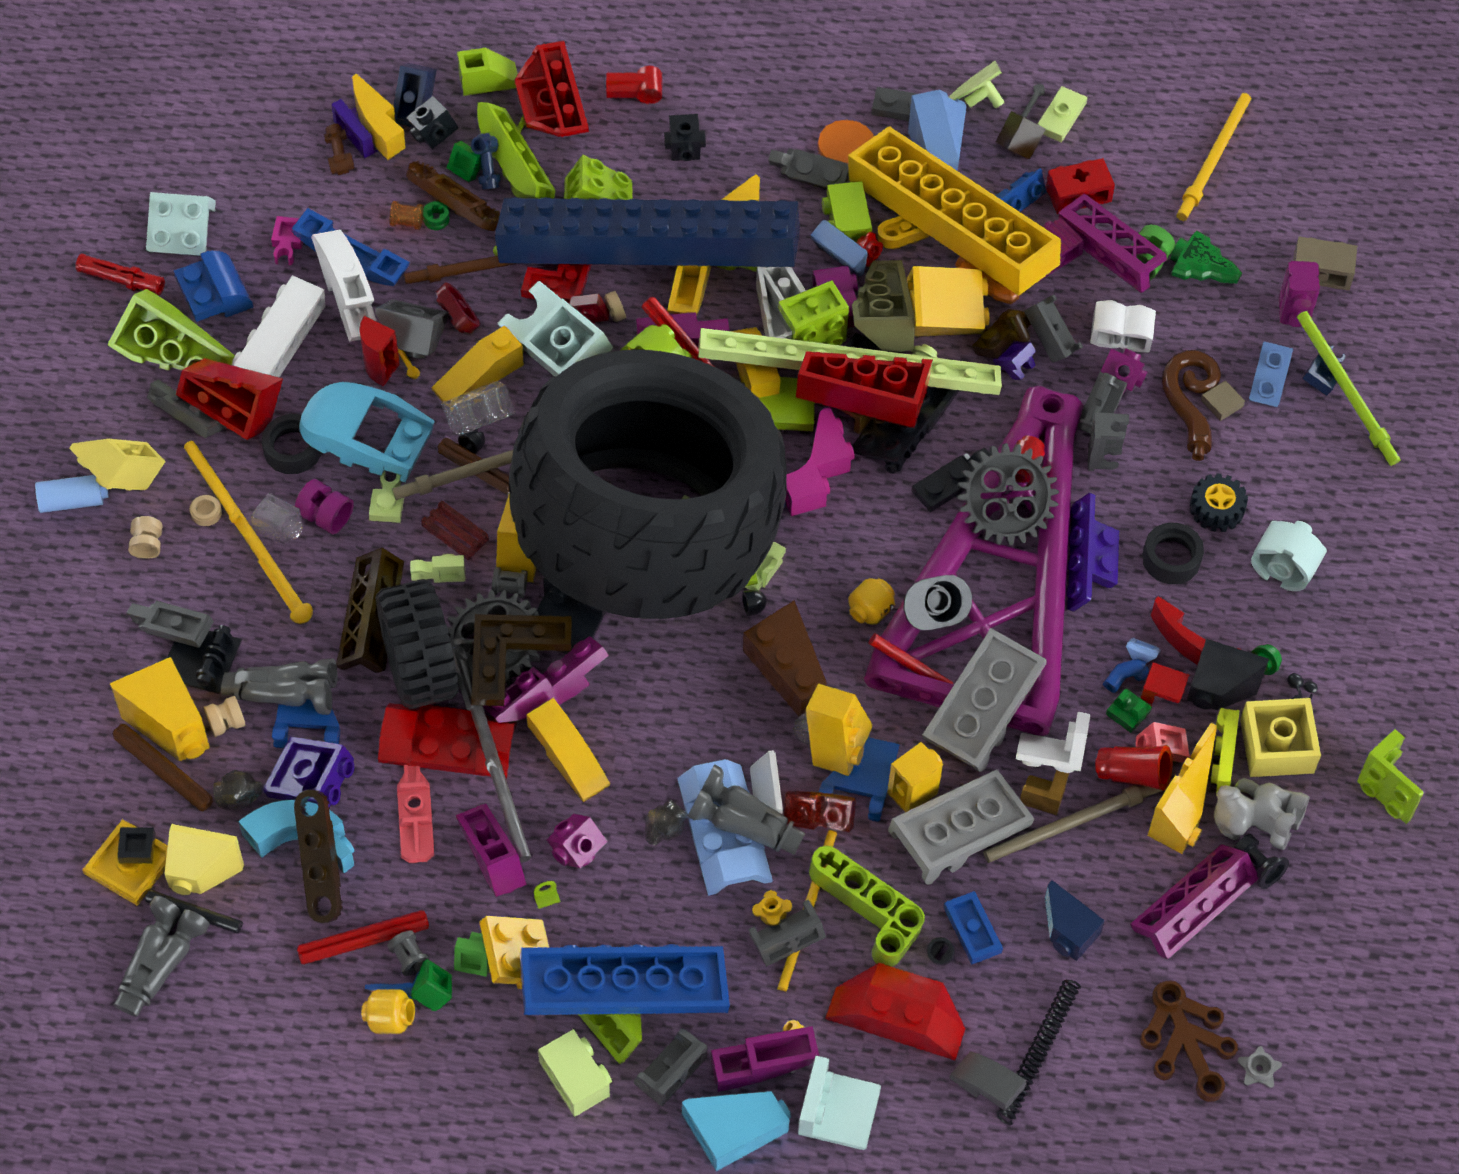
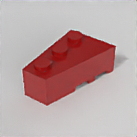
M204 358L182 370L176 395L244 439L249 440L263 432L271 422L283 378Z

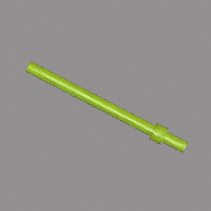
M1307 311L1300 313L1297 316L1298 321L1370 433V441L1375 448L1379 447L1390 466L1399 463L1401 459L1389 442L1391 437L1384 427L1381 428L1309 313Z

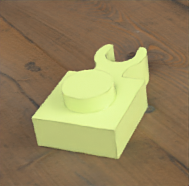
M385 471L380 475L382 489L372 490L369 510L370 521L401 523L404 498L395 500L392 488L401 485V476L399 474H396V479L392 482L386 481Z
M444 554L442 556H433L431 562L423 560L410 561L411 580L434 579V583L466 581L464 555Z

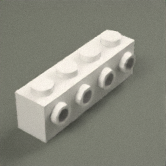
M292 275L286 285L283 284L279 288L276 301L272 307L265 309L261 324L257 330L253 329L247 338V345L242 352L239 351L235 355L232 365L280 377L325 308L324 289Z

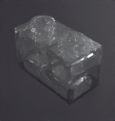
M498 381L441 403L451 432L458 435L468 433L516 414L507 386Z

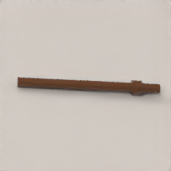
M497 255L439 266L438 264L427 265L426 269L403 273L405 285L428 280L429 283L441 281V278L520 263H499Z

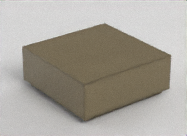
M1226 380L1204 393L1201 401L1220 421L1244 407L1245 400Z

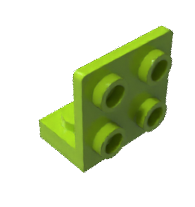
M582 154L564 179V199H633L632 180L623 172H616L606 167L601 161L591 159Z
M833 281L778 302V310L792 331V340L839 346L846 341L849 306Z
M1394 729L1369 753L1357 782L1366 795L1372 798L1375 797L1385 805L1389 815L1395 819H1401L1407 824L1412 819L1424 792L1393 765L1403 753L1400 748L1405 739L1401 733Z

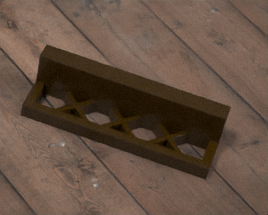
M383 547L356 557L336 663L337 667L341 670H346L359 664L374 673H380L386 669L388 657L378 618L376 594L381 589L401 584L405 561ZM371 564L370 569L365 574L366 565ZM365 590H366L365 596H364V597L362 598V600L360 601V597L362 596V594H363V593L365 592ZM360 617H361L360 623H359L358 626L355 628V624L357 623V621H358V620L360 619ZM356 645L355 654L350 656V651Z

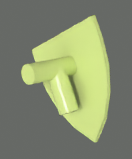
M996 61L972 76L955 90L949 98L955 101L970 94L964 98L970 108L988 97L995 108L1001 106L1004 100L990 81L1002 73Z

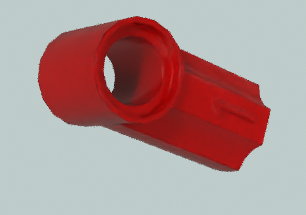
M644 66L637 73H606V98H637V100L644 104H649V101L650 104L658 103L662 99V72L655 66Z

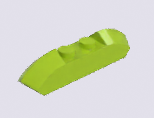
M478 102L477 117L480 134L489 133L497 138L499 146L497 151L492 153V157L498 161L503 169L502 174L510 182L513 194L520 198L554 199L556 190L506 108L487 102Z

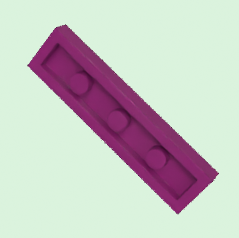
M1085 193L1058 212L1059 218L1062 217L1085 240L1084 251L1140 293H1143L1150 287L1149 273L1167 260L1166 253ZM1083 206H1086L1092 211V215H1078L1076 212ZM1096 223H1109L1113 226V230L1100 231L1096 228ZM1129 238L1133 241V246H1120L1116 243V239ZM1137 254H1151L1153 258L1144 264L1137 259Z
M1221 844L1130 924L1133 931L1151 938L1158 954L1163 958L1169 959L1258 880L1257 872L1248 853ZM1224 857L1229 858V859L1226 860L1225 862L1220 863V864H1217V863H1219ZM1205 879L1203 882L1195 884L1198 880ZM1182 899L1180 902L1172 904L1175 900ZM1159 919L1154 925H1148L1151 921Z

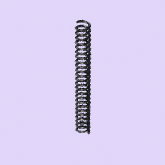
M1069 979L1062 981V986L1059 987V991L1056 993L1057 997H1054V1002L1051 1003V1008L1048 1009V1013L1045 1015L1046 1019L1042 1020V1025L1039 1026L1040 1030L1037 1031V1036L1034 1037L1031 1047L1028 1048L1029 1053L1025 1054L1026 1058L1022 1060L1023 1064L1019 1066L1020 1070L1016 1072L1027 1080L1026 1087L1007 1110L1004 1111L999 1107L1000 1110L996 1111L997 1117L1003 1123L1013 1125L1012 1120L1016 1119L1015 1114L1019 1113L1017 1108L1022 1107L1020 1102H1025L1024 1097L1028 1096L1026 1091L1031 1090L1029 1085L1034 1084L1032 1079H1036L1035 1074L1039 1073L1038 1068L1042 1067L1040 1062H1045L1044 1057L1048 1056L1046 1051L1051 1050L1049 1045L1054 1044L1052 1040L1056 1039L1055 1034L1059 1033L1057 1028H1062L1061 1023L1065 1022L1063 1017L1068 1016L1066 1012L1070 1011L1069 1006H1072V1001L1076 1000L1074 995L1079 994L1077 989H1081V985L1078 982ZM999 1113H1002L1004 1116L1012 1120H1010L1009 1122L1004 1120L999 1115Z

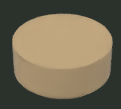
M616 291L605 294L604 300L610 310L613 321L618 322L626 319L624 308Z
M202 495L195 498L190 504L192 520L200 526H210L218 522L222 515L219 500L211 495Z

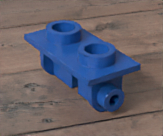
M1039 168L1035 172L1030 173L1025 172L1022 177L1010 185V190L1005 188L995 196L1021 212L1047 193L1042 169Z

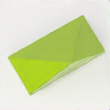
M578 1014L619 1064H622L642 1041L641 1014Z

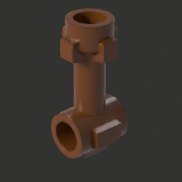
M331 124L326 127V134H324L326 144L331 143L334 154L333 157L328 158L332 175L350 173V170L355 169L351 152L345 153L342 140L347 139L346 131L340 124Z

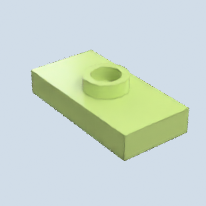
M1062 86L1038 122V125L1046 129L1043 135L1062 143L1086 105L1087 97Z

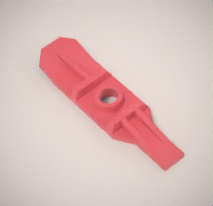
M404 765V774L397 785L401 858L408 863L427 862L434 856L430 783L421 773L420 766ZM412 799H417L421 802L416 808L410 807L408 803Z

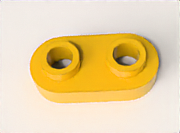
M901 216L886 220L878 226V241L882 242L883 247L888 249L900 248L925 239L930 235L919 228H915V225Z

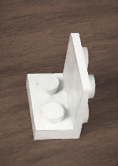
M1077 712L1076 722L1069 721L1066 741L1021 733L1016 759L1022 760L1023 764L1032 767H1039L1041 764L1054 766L1056 770L1064 773H1072L1074 770L1081 771L1090 714Z

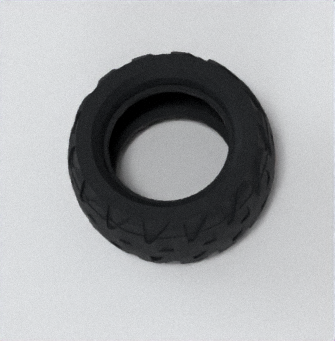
M621 350L598 354L572 364L557 377L549 379L540 389L518 431L509 473L510 510L518 534V543L525 556L531 559L540 573L558 589L579 602L611 614L641 619L678 618L712 609L723 600L738 594L756 573L776 538L787 488V467L783 437L781 432L775 427L771 413L758 397L734 377L716 367L690 357L654 350ZM610 468H635L653 471L684 482L702 496L688 499L647 497L613 486L593 472Z

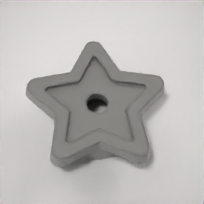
M1259 1046L1250 1057L1238 1058V1063L1246 1071L1245 1085L1260 1082L1269 1088L1274 1087L1273 1073L1281 1068L1282 1063L1273 1060L1269 1054L1265 1053L1263 1047ZM1261 1066L1263 1070L1258 1071L1256 1067Z

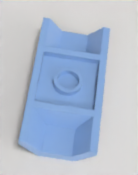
M724 759L695 765L678 777V784L687 816L714 764L723 770V785L729 788L730 786L738 785L749 792L741 765ZM687 817L708 896L717 894L727 885L750 880H756L764 884L773 881L764 845L742 835L720 830L714 827L708 819L692 820Z

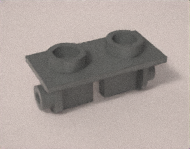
M1100 372L1084 406L1078 429L1090 434L1095 412L1115 413L1128 383L1108 373Z

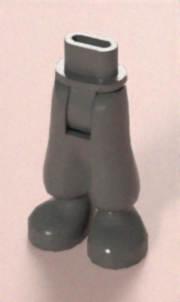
M325 658L314 664L298 661L279 666L249 667L246 671L244 667L238 668L237 672L224 673L221 694L234 695L237 700L276 703L287 706H302L309 699L312 701L317 713L329 715L333 703L331 688L336 687L338 679L337 664L334 658Z
M714 764L687 817L692 820L708 819L714 827L720 830L742 835L773 848L777 852L783 849L795 855L805 833L793 827L794 822L791 820L787 825L788 818L758 800L738 785H733L729 788L723 785V770Z
M154 896L150 902V910L155 917V923L147 925L143 930L136 951L126 969L121 985L117 989L120 994L114 1003V1007L134 1017H138L143 1006L150 1005V999L154 998L174 968L186 956L190 949V940L205 934L210 926L203 916L194 911L184 910L181 915L180 909L174 903L160 896ZM178 923L174 935L168 936L172 928Z

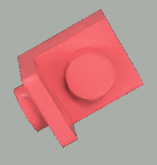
M1153 722L1136 736V747L1168 745L1171 749L1172 761L1183 763L1187 757H1190L1185 728Z

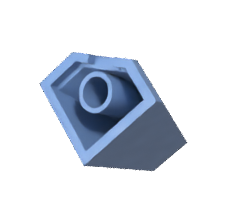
M941 90L912 95L908 126L911 140L957 171L966 114L965 102L959 99L954 101L948 97L947 93Z

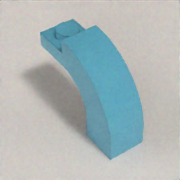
M283 800L264 805L238 821L242 836L261 858L285 842L298 840L294 812L295 800ZM307 801L305 803L306 812H308V815L313 816L318 810V804ZM329 810L330 820H332L338 867L345 873L355 866L352 855L355 850L345 837L343 821Z

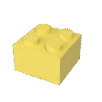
M1311 699L1246 701L1240 723L1250 777L1314 774L1321 757Z

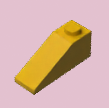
M506 326L499 328L477 342L432 386L433 392L449 410L522 367L524 365L522 344Z

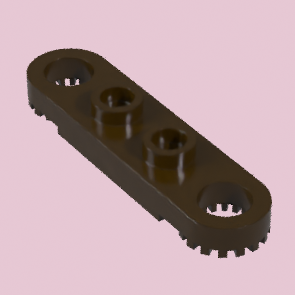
M305 790L296 797L294 812L307 911L314 921L330 923L337 920L338 916L341 915V910H343L334 831L328 805L330 803L327 800L328 797L319 790ZM310 797L315 798L318 803V810L313 816L308 815L305 808V803H307V799H310ZM323 897H327L331 902V910L326 916L321 914L318 907V902Z

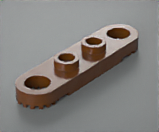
M413 161L409 164L406 173L409 181L432 195L435 201L442 202L453 209L456 215L468 219L484 230L496 231L500 216L499 210L491 209L490 206H487V202L445 174L437 173L436 169H433L434 167H429V164L425 166L424 162L420 164L419 161Z

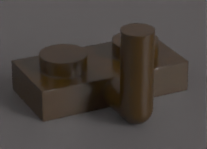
M1008 309L1000 315L999 319L989 329L982 333L981 337L972 347L978 356L998 359L1013 342L1025 343L1030 340L1027 328L1031 323L1024 311Z

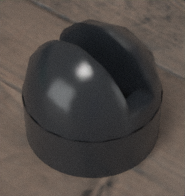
M469 428L458 437L459 445L474 454L483 448L486 440L484 433L478 432L477 428Z
M759 590L742 592V603L746 616L757 615L764 610L766 597Z
M938 937L928 944L927 955L933 963L943 966L953 960L955 948L948 939ZM947 945L949 948L939 961L936 957L944 946Z

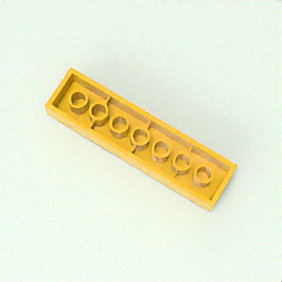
M888 126L848 155L850 182L862 181L864 191L978 269H982L984 273L1018 296L1060 265L1061 239L892 127Z

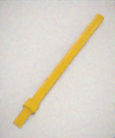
M1242 93L1194 183L1186 189L1182 197L1183 203L1176 214L1179 220L1186 221L1193 207L1198 206L1203 197L1202 190L1251 100L1249 94Z

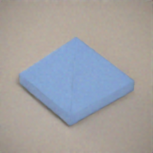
M1131 638L1126 645L1132 660L1138 658L1146 663L1156 659L1161 652L1159 647L1135 638Z

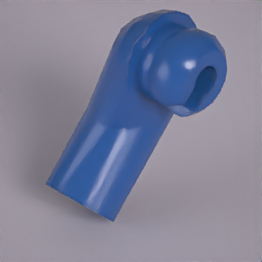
M1138 658L1119 663L1103 682V686L1112 693H1116L1126 678L1134 676L1137 681H1143L1148 677L1150 669L1146 666L1145 661Z

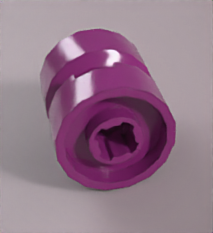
M312 479L307 482L298 494L294 511L309 522L316 521L318 527L334 535L350 519L354 502L338 491L332 492V488L321 481Z

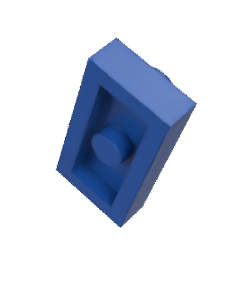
M975 891L944 902L943 908L971 965L1002 953L1003 947Z

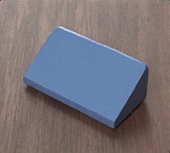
M822 220L810 235L811 239L819 248L843 266H848L849 270L855 275L861 277L865 271L867 251L828 221Z

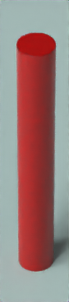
M874 633L871 636L869 645L912 672L953 684L951 680L878 634Z

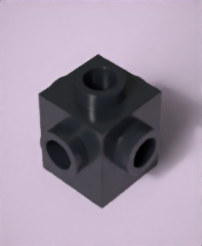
M434 96L406 117L413 127L409 130L411 135L419 144L424 141L431 149H434L459 129L448 110Z
M698 114L669 115V132H664L665 150H671V161L700 160V150L706 147L705 130H699Z

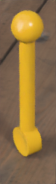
M398 349V354L407 367V375L411 379H417L420 375V370L411 364L404 350Z

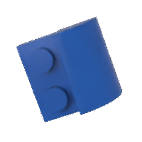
M207 251L200 253L202 261L174 270L175 279L196 322L222 312L227 318L254 308L230 256L224 252Z

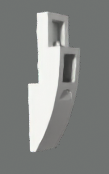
M341 230L313 234L312 241L328 291H333L348 340L349 342L361 340L360 323L363 317L366 316L376 321L371 305L374 302V298L359 259Z

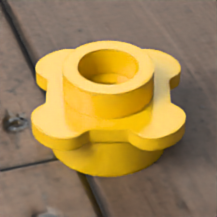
M770 890L764 893V898L759 904H755L752 907V912L754 916L760 917L765 924L776 926L780 924L781 920L786 918L787 912L792 910V903L788 899L783 900L777 896L775 891Z

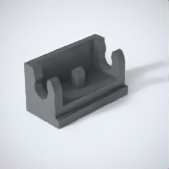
M1055 294L1024 310L1053 363L1083 348L1081 342L1075 343L1054 304V301L1057 300Z
M1095 412L1088 443V471L1118 468V462H1107L1104 456L1107 454L1113 456L1122 454L1126 429L1129 424V414Z
M809 900L802 902L804 905L803 910L781 920L780 924L776 926H769L757 932L754 926L748 929L750 937L766 967L826 938L822 922Z
M681 1028L674 1037V1040L645 1071L640 1072L636 1076L634 1084L662 1107L707 1059V1045L699 1041L687 1030Z

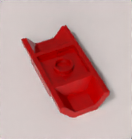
M389 703L386 706L379 739V763L420 766V768L491 777L486 768V758L470 710L434 705L410 709L402 704ZM485 715L507 779L511 745L517 720L498 723L492 716Z

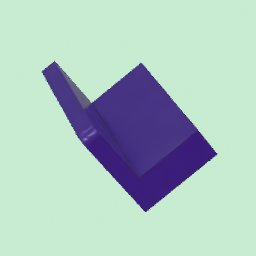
M342 99L332 103L334 122L340 124L345 129L347 138L364 159L378 152L373 145L372 135L360 122L356 107L350 110Z

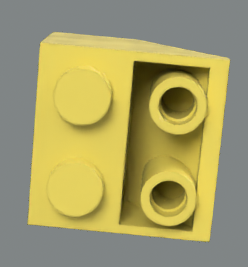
M101 439L72 443L69 448L78 457L77 461L79 464L89 469L96 476L97 483L106 489L146 490L166 462L147 442Z

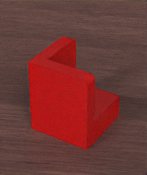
M1153 662L1142 691L1141 699L1150 706H1152L1155 696L1179 703L1185 692L1189 674Z

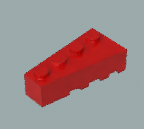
M806 351L798 373L795 398L914 428L929 385L933 359H922L921 363L907 362V358L894 357L893 361L875 360V356L863 355L862 358L855 359L848 358L846 354Z

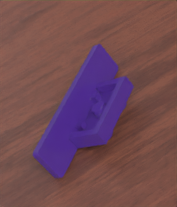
M1088 493L1075 501L1070 510L1069 579L1066 594L1068 597L1067 609L1073 612L1091 601L1092 582L1106 588H1112L1118 584L1119 530L1095 520L1096 496L1092 493Z

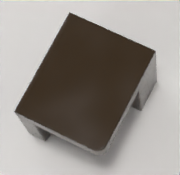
M1011 111L996 139V143L1030 159L1046 129Z

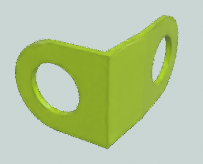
M554 881L543 882L533 890L538 909L561 902ZM551 885V886H550L548 889H546V890H543V891H540V890H539V889H540L541 887H543V886Z

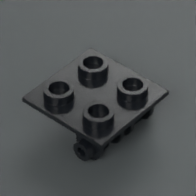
M918 416L915 427L912 428L872 418L852 445L854 454L884 460L886 463L885 469L889 473L899 472L906 459L910 458L912 452L916 450L921 439L925 438L926 425L930 420L929 418Z
M220 625L218 629L207 633L200 648L174 641L167 658H172L186 686L220 694L223 675L225 672L230 671L242 639L233 637L230 634L231 629L229 627Z

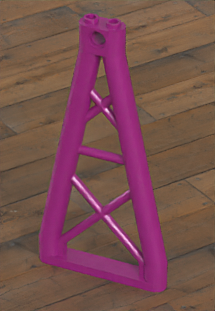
M1042 386L1026 389L1016 421L998 448V452L1001 453L1002 444L1007 443L1010 452H1012L1016 442L1021 440L1023 436L1030 435L1038 439L1040 436L1044 437L1045 456L1043 458V467L1051 465L1052 468L1046 475L1047 477H1057V480L1050 484V488L1059 490V493L1051 495V500L1057 502L1058 506L1049 507L1048 509L1054 515V518L1044 517L1043 521L1047 528H1039L1037 554L1001 544L998 545L994 542L978 538L982 530L978 533L972 532L976 523L964 522L970 515L969 512H958L915 581L918 582L922 579L942 575L957 576L956 572L969 551L973 549L1036 567L1035 595L986 617L982 615L972 599V607L968 613L972 621L971 624L911 651L908 650L921 630L913 627L906 619L903 610V600L881 635L882 638L920 661L977 634H980L984 639L990 628L1034 609L1031 651L1045 658L1047 664L1007 727L1037 736L1049 734L1060 700L1074 438L1084 409L1082 402L1075 395L1051 391ZM988 471L984 476V484L990 489L995 488L999 482V477L996 472ZM1016 482V483H1017L1019 486H1021V487H1024V486L1027 485L1026 482H1025V483H1018V482ZM1006 491L981 493L980 497L982 499L1006 498L1007 503H1009L1011 497L1034 496L1035 491H1011L1005 494ZM1023 500V502L1025 503V505L1031 513L1032 508L1030 503L1026 500ZM995 502L987 505L985 512L989 519L994 512L1000 510L999 505ZM876 648L873 649L864 676V682L869 687L940 708L953 688V684L908 672V668Z

